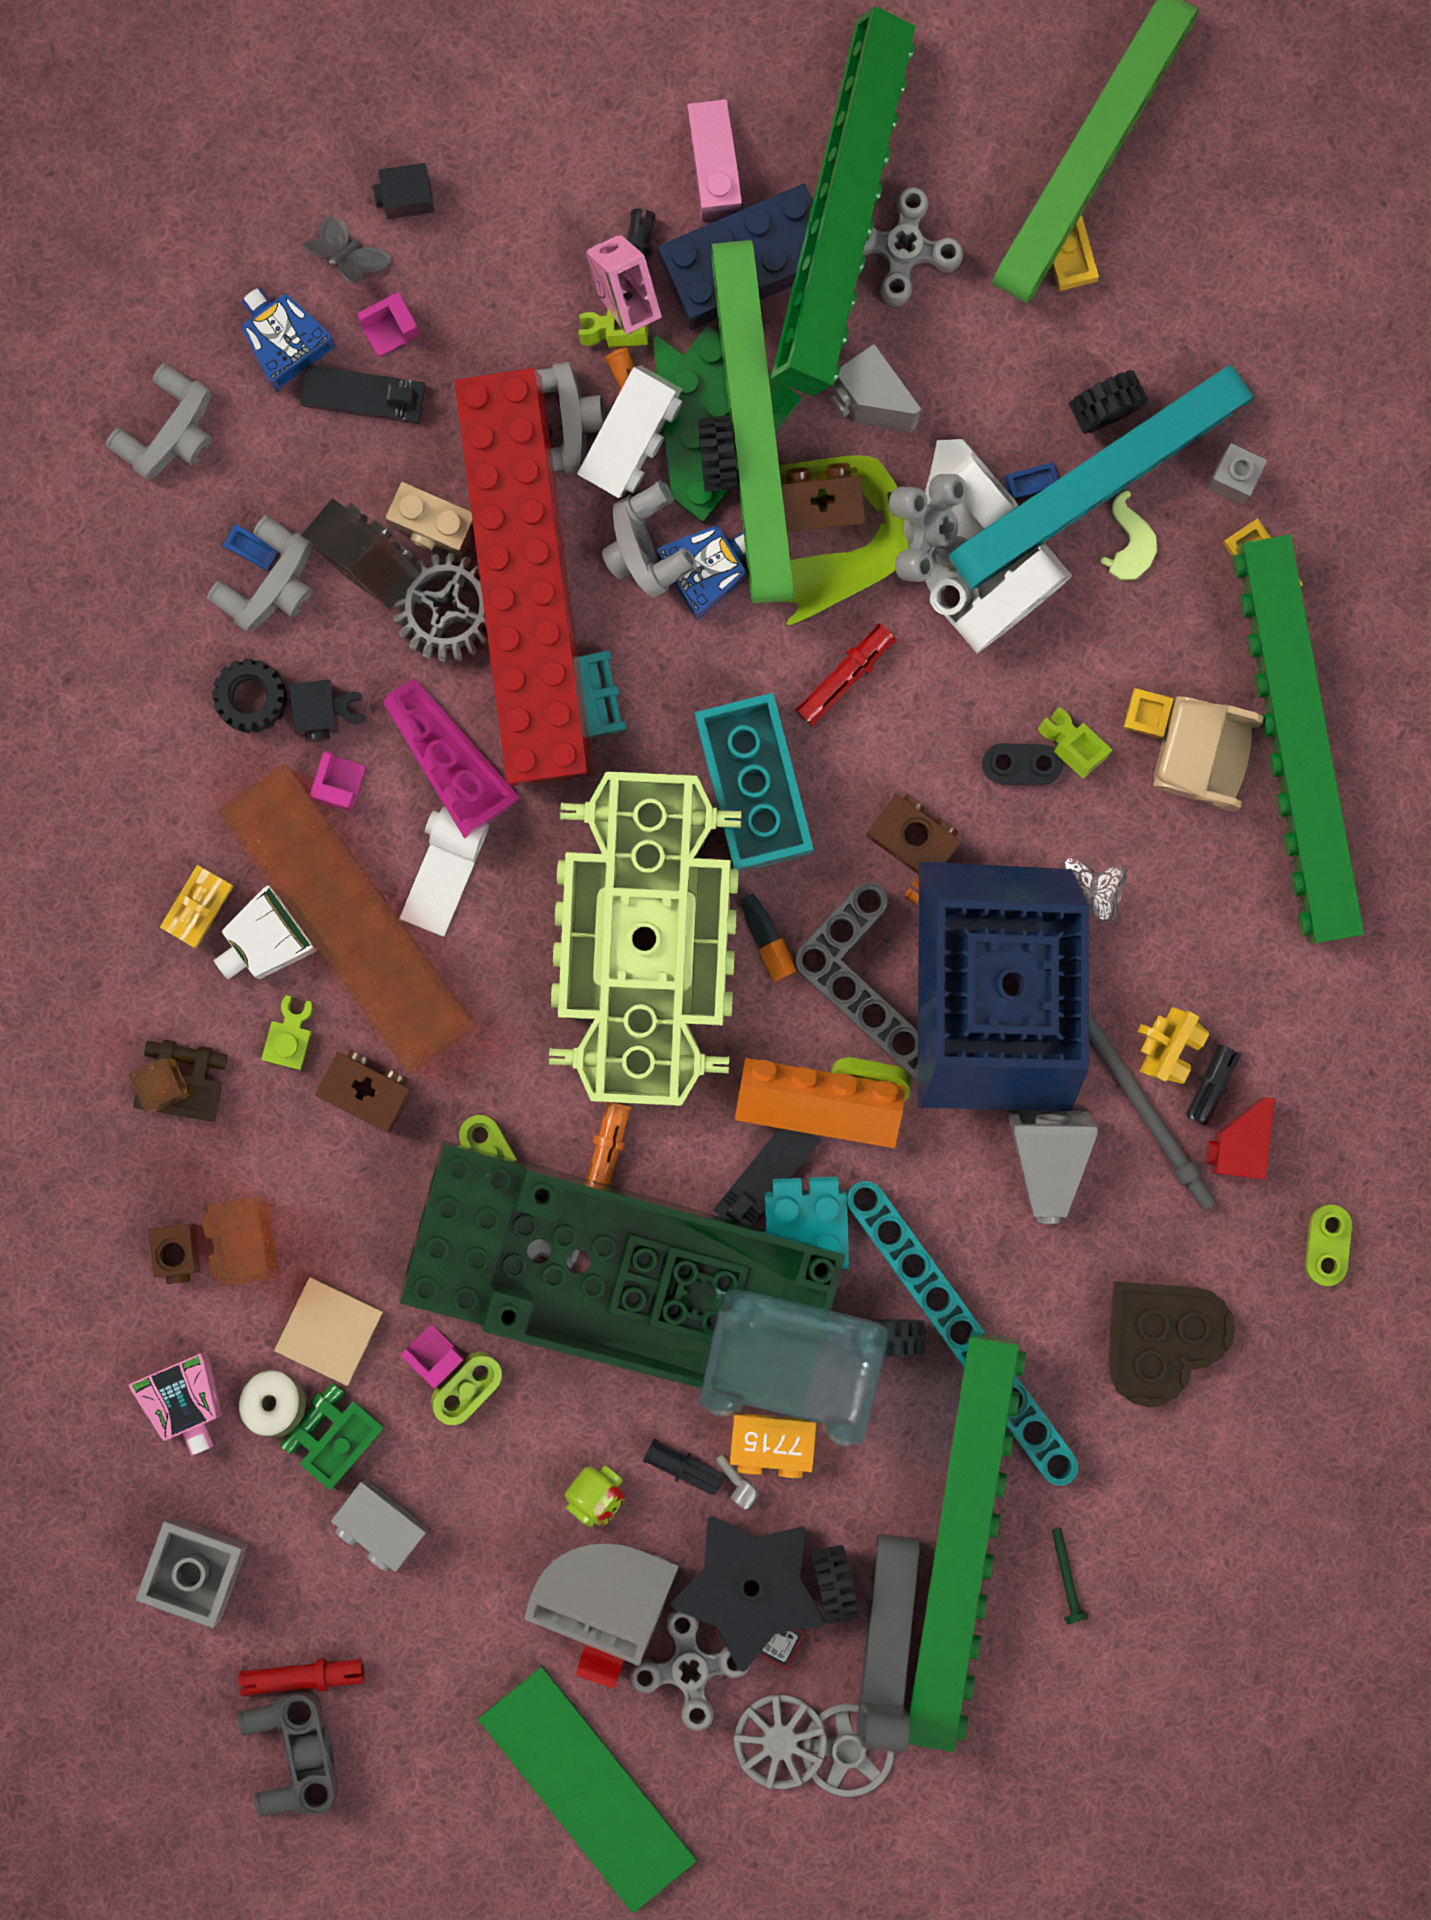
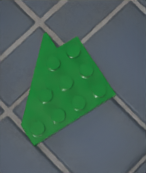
M709 325L706 326L684 355L658 335L653 339L657 375L683 389L678 398L683 401V404L672 423L666 420L663 426L670 489L674 502L702 524L705 523L730 491L705 492L698 419L730 416L720 334ZM768 372L776 434L802 401V397L785 384L771 379L772 374Z

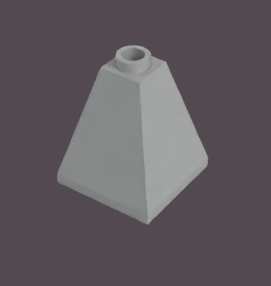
M1008 1110V1119L1033 1215L1037 1217L1036 1221L1039 1223H1060L1061 1217L1068 1216L1095 1143L1098 1127L1089 1110Z

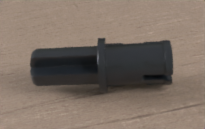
M1217 1045L1204 1076L1200 1075L1198 1081L1201 1083L1186 1112L1190 1120L1201 1125L1208 1124L1222 1093L1227 1094L1229 1090L1226 1086L1242 1056L1240 1053H1234L1235 1050L1224 1045Z
M655 1438L642 1461L674 1476L675 1482L678 1483L680 1479L710 1495H715L718 1492L724 1479V1475L721 1472L691 1458L692 1453L688 1452L685 1455L657 1441Z

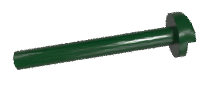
M1062 1528L1052 1529L1071 1614L1064 1616V1620L1067 1625L1080 1620H1088V1611L1080 1612Z

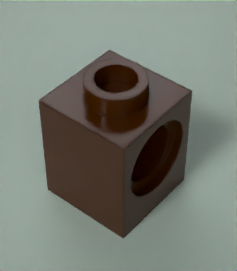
M195 1223L148 1229L154 1278L165 1277L166 1284L191 1281L190 1273L201 1272ZM172 1243L181 1245L185 1252L184 1260L179 1266L170 1264L166 1258L167 1248Z

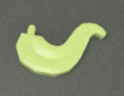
M1127 490L1121 492L1115 498L1112 504V515L1129 536V543L1125 549L1116 553L1114 560L1107 557L1101 558V563L1110 567L1108 573L1120 581L1136 580L1150 568L1157 553L1155 533L1146 521L1126 505V499L1131 496Z

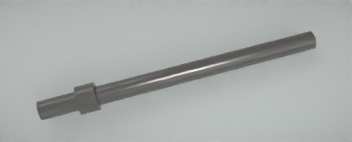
M1089 1010V1040L1176 1169L1173 1174L1181 1186L1186 1185L1203 1211L1209 1209L1217 1201L1201 1179V1170L1194 1160L1189 1161Z

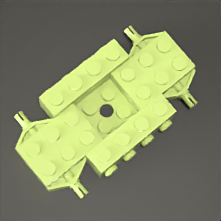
M606 772L590 802H585V804L561 802L560 810L577 811L576 813L560 812V820H584L585 823H589L602 854L566 852L565 861L558 860L557 885H564L563 902L556 901L555 926H562L561 942L554 943L553 967H560V983L552 984L551 1007L558 1008V1017L595 1020L578 1048H550L549 1056H565V1058L550 1057L549 1065H567L577 1069L591 1101L682 1106L699 1075H704V1072L729 1074V1066H715L713 1064H729L730 1056L716 1057L701 1054L688 1024L723 1025L724 1016H732L733 992H726V975H734L735 951H727L728 934H736L737 910H729L730 893H738L739 869H731L732 860L694 858L712 829H716V827L741 829V821L725 820V818H741V811H720L717 808H713L698 776ZM644 926L651 928L656 934L654 947L646 951L639 950L633 943L634 932L636 929Z

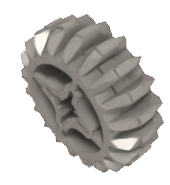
M448 553L446 564L441 565L438 555L434 554L431 556L433 567L427 569L425 563L419 560L416 563L421 572L418 576L409 570L404 573L406 579L411 583L410 586L397 584V592L406 596V598L393 599L392 605L398 610L405 611L397 613L393 616L395 624H407L399 631L402 639L415 635L409 644L413 651L418 650L424 643V658L430 659L435 649H438V659L440 662L445 663L448 658V650H453V655L458 662L463 659L460 648L467 646L472 656L477 654V649L472 643L474 640L478 639L481 644L488 645V637L482 632L486 629L481 583L479 581V567L476 566L469 572L471 560L468 557H464L461 560L459 567L456 566V559L453 553ZM453 577L452 581H448L446 587L440 592L421 591L427 584L436 579ZM465 582L470 584L478 593L480 603L478 614L470 611L469 607L464 606L460 602ZM453 596L454 600L452 603L455 608H458L459 612L447 611L445 616L440 618L439 615L442 613L435 603L446 604ZM416 602L433 612V618L430 623L432 628L429 634L424 632L416 623L414 613ZM454 623L472 625L459 636L441 638L442 634L446 633L448 627Z

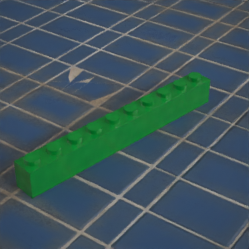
M874 6L855 22L771 379L812 397L828 387H832L840 373V365L837 364L839 354L848 338L849 329L846 327L849 313L857 300V292L854 290L857 277L862 272L866 261L863 251L866 240L869 238L874 226V220L871 219L873 208L882 192V184L879 182L882 169L886 166L890 157L891 150L888 148V143L899 118V114L896 112L898 100L906 88L905 70L915 50V43L912 40L916 26L877 6Z
M1291 534L1244 542L1236 548L1237 554L1232 556V565L1236 579L1241 578L1244 594L1240 595L1239 603L1244 619L1249 618L1251 634L1247 635L1248 652L1251 658H1256L1259 674L1254 675V686L1257 697L1264 699L1266 713L1262 714L1264 716L1262 729L1265 738L1271 737L1273 753L1268 756L1269 768L1272 777H1278L1281 792L1276 794L1277 811L1280 817H1285L1288 833L1283 834V844L1287 857L1293 858L1295 873L1290 874L1291 888L1295 897L1300 896L1303 912L1297 915L1299 931L1302 937L1308 936L1309 944L1364 935Z
M971 1331L909 1715L908 1744L954 1753L956 1741H965L969 1716L961 1715L963 1699L970 1701L972 1699L975 1676L969 1675L967 1672L969 1660H978L982 1636L974 1634L976 1619L984 1620L988 1595L980 1594L982 1578L991 1579L994 1554L987 1553L989 1538L997 1539L1001 1514L993 1513L995 1497L1004 1498L1007 1473L999 1471L1002 1456L1010 1458L1014 1433L1006 1432L1008 1416H1017L1020 1392L1012 1391L1015 1375L1023 1376L1027 1354L1026 1351L1019 1350L1020 1339Z

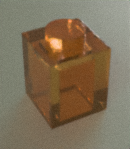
M165 1057L128 1074L144 1112L154 1113L190 1096L178 1066L172 1058Z

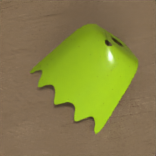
M855 455L779 466L781 476L786 475V470L792 468L806 467L810 468V472L826 471V466L830 464L848 463L850 468L856 467L861 475L863 495L877 511H882L885 518V523L880 525L873 540L865 547L851 552L824 554L790 561L793 600L778 602H794L798 604V608L794 615L788 619L786 625H792L807 619L889 576L895 571V562L899 553L909 549V542L904 534L905 519L895 517L891 513L888 503L889 492L892 493L898 487L878 459L870 456ZM818 489V495L814 499L826 495L825 489Z

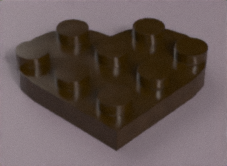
M1113 1281L1108 1357L1109 1373L1116 1391L1130 1402L1148 1408L1168 1404L1169 1401L1178 1397L1183 1388H1186L1192 1369L1211 1366L1212 1363L1220 1360L1224 1353L1231 1348L1235 1334L1233 1315L1228 1310L1225 1302L1212 1291L1189 1286Z

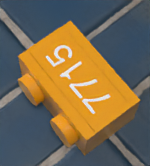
M734 1412L730 1465H738L737 1472L762 1474V1468L779 1469L778 1476L802 1478L803 1471L812 1472L816 1420Z

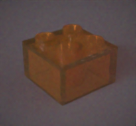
M256 1196L207 1205L208 1214H203L202 1216L203 1228L206 1238H212L215 1254L209 1255V1265L213 1280L219 1279L220 1287L280 1276L267 1196Z

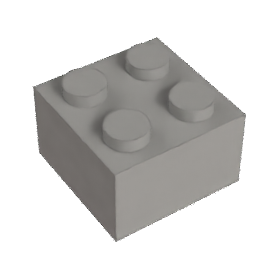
M173 1516L168 1518L161 1527L135 1601L214 1628L223 1618L249 1543Z

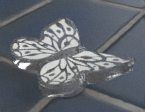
M1066 859L1064 869H1072L1088 902L1089 913L1093 911L1095 917L1103 922L1109 923L1114 921L1117 916L1118 904L1121 900L1128 867L1116 865L1100 874L1096 873L1091 866L1083 861Z

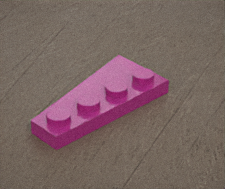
M415 678L390 692L383 701L384 705L464 839L504 813L520 799L519 795L507 784L504 778Z

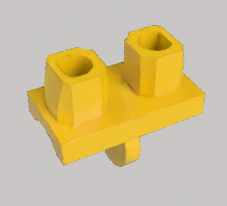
M197 865L160 928L197 949L234 886Z
M1172 1007L1167 1018L1158 1015L1152 1028L1141 1024L1137 1032L1147 1039L1140 1052L1147 1055L1139 1072L1165 1082L1170 1080L1180 1084L1185 1083L1191 1071V1065L1179 1059L1184 1046L1199 1050L1204 1046L1209 1036V1032L1197 1022L1199 1016L1190 1011L1185 1012Z

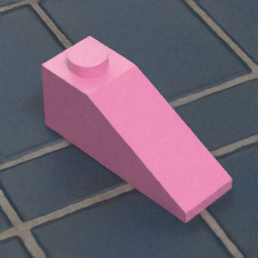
M727 99L687 104L702 221L722 219L740 211L742 208Z

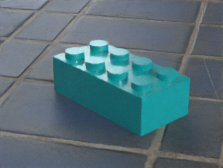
M774 693L694 712L695 723L717 809L720 811H741V818H725V820L741 821V829L722 827L730 860H732V868L739 869V873L812 855L814 849Z

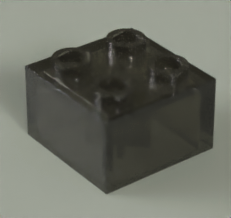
M332 498L301 536L345 578L391 610L421 574L410 562L413 557L412 553L396 540L391 543L389 540L393 536L392 533L375 519L368 524V516L354 504L349 503L347 507H344Z

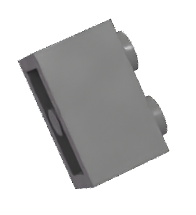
M366 1478L360 1482L331 1520L337 1526L335 1533L342 1540L352 1546L356 1542L369 1551L367 1558L383 1571L391 1568L396 1572L429 1530L428 1526Z

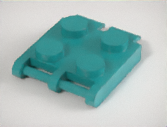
M604 651L578 657L589 739L626 731V722L621 721L616 696L620 695L618 686L613 685L609 661L612 660L611 652ZM598 663H601L606 686L603 689L597 667ZM606 698H608L609 705L613 719V723L611 724L609 723L607 709L604 700Z
M838 1176L809 1178V1190L802 1191L801 1178L773 1179V1192H765L766 1230L845 1254L846 1257L842 1269H849L846 1189H839Z

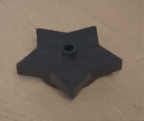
M710 1516L707 1519L704 1568L670 1603V1608L716 1627L739 1672L747 1670L775 1634L818 1627L826 1622L800 1579L806 1528L802 1526L754 1537L714 1516ZM753 1580L758 1584L759 1591L757 1595L748 1596L745 1594L743 1586L746 1581Z

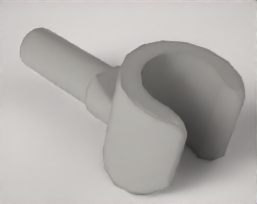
M722 1454L716 1459V1462L731 1482L738 1486L730 1498L742 1508L749 1509L758 1498V1491L751 1483L738 1474L735 1468L730 1465L725 1455Z

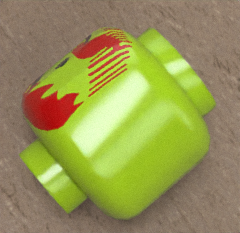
M605 1465L600 1471L594 1467H585L565 1492V1498L569 1503L566 1509L589 1528L593 1524L597 1526L606 1525L626 1499L625 1493L619 1487L623 1479Z

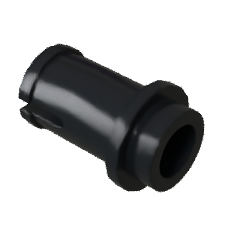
M633 209L630 213L631 219L627 240L645 256L647 262L648 257L653 254L650 242L656 214L646 210L644 224L640 225L642 209Z

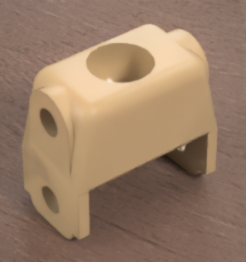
M1176 697L1153 777V788L1200 804L1237 812L1241 808L1242 801L1237 800L1235 797L1241 787L1249 761L1252 727L1259 728L1263 724L1264 716L1230 705L1213 704L1189 697Z

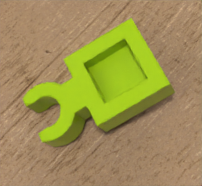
M608 309L607 316H599L593 312L579 315L581 327L583 328L578 331L581 345L591 346L605 339L607 340L608 348L648 345L649 324L626 334Z
M1057 708L1051 717L1052 721L1057 725H1054L1048 718H1045L1038 728L1043 737L1058 743L1054 752L1082 779L1105 761L1112 752V749L1086 724L1083 723L1078 728L1073 726L1070 715L1062 708Z
M286 995L281 1003V1011L285 1017L283 1024L271 1022L261 1060L302 1070L312 1031L301 1029L302 1023L312 1015L313 1002L306 1001L303 1012L293 1014L290 1010L292 997Z

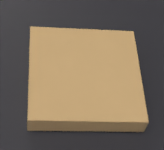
M309 1277L274 1351L348 1386L384 1311L313 1277Z

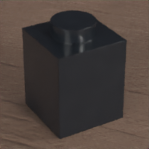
M426 163L378 170L380 183L373 184L374 197L377 209L384 208L387 219L435 213Z

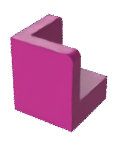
M399 292L356 314L375 353L379 357L421 336Z
M324 751L309 797L316 802L353 812L366 771L365 766L335 757L333 753Z
M434 1325L428 1326L400 1354L434 1389L466 1358Z

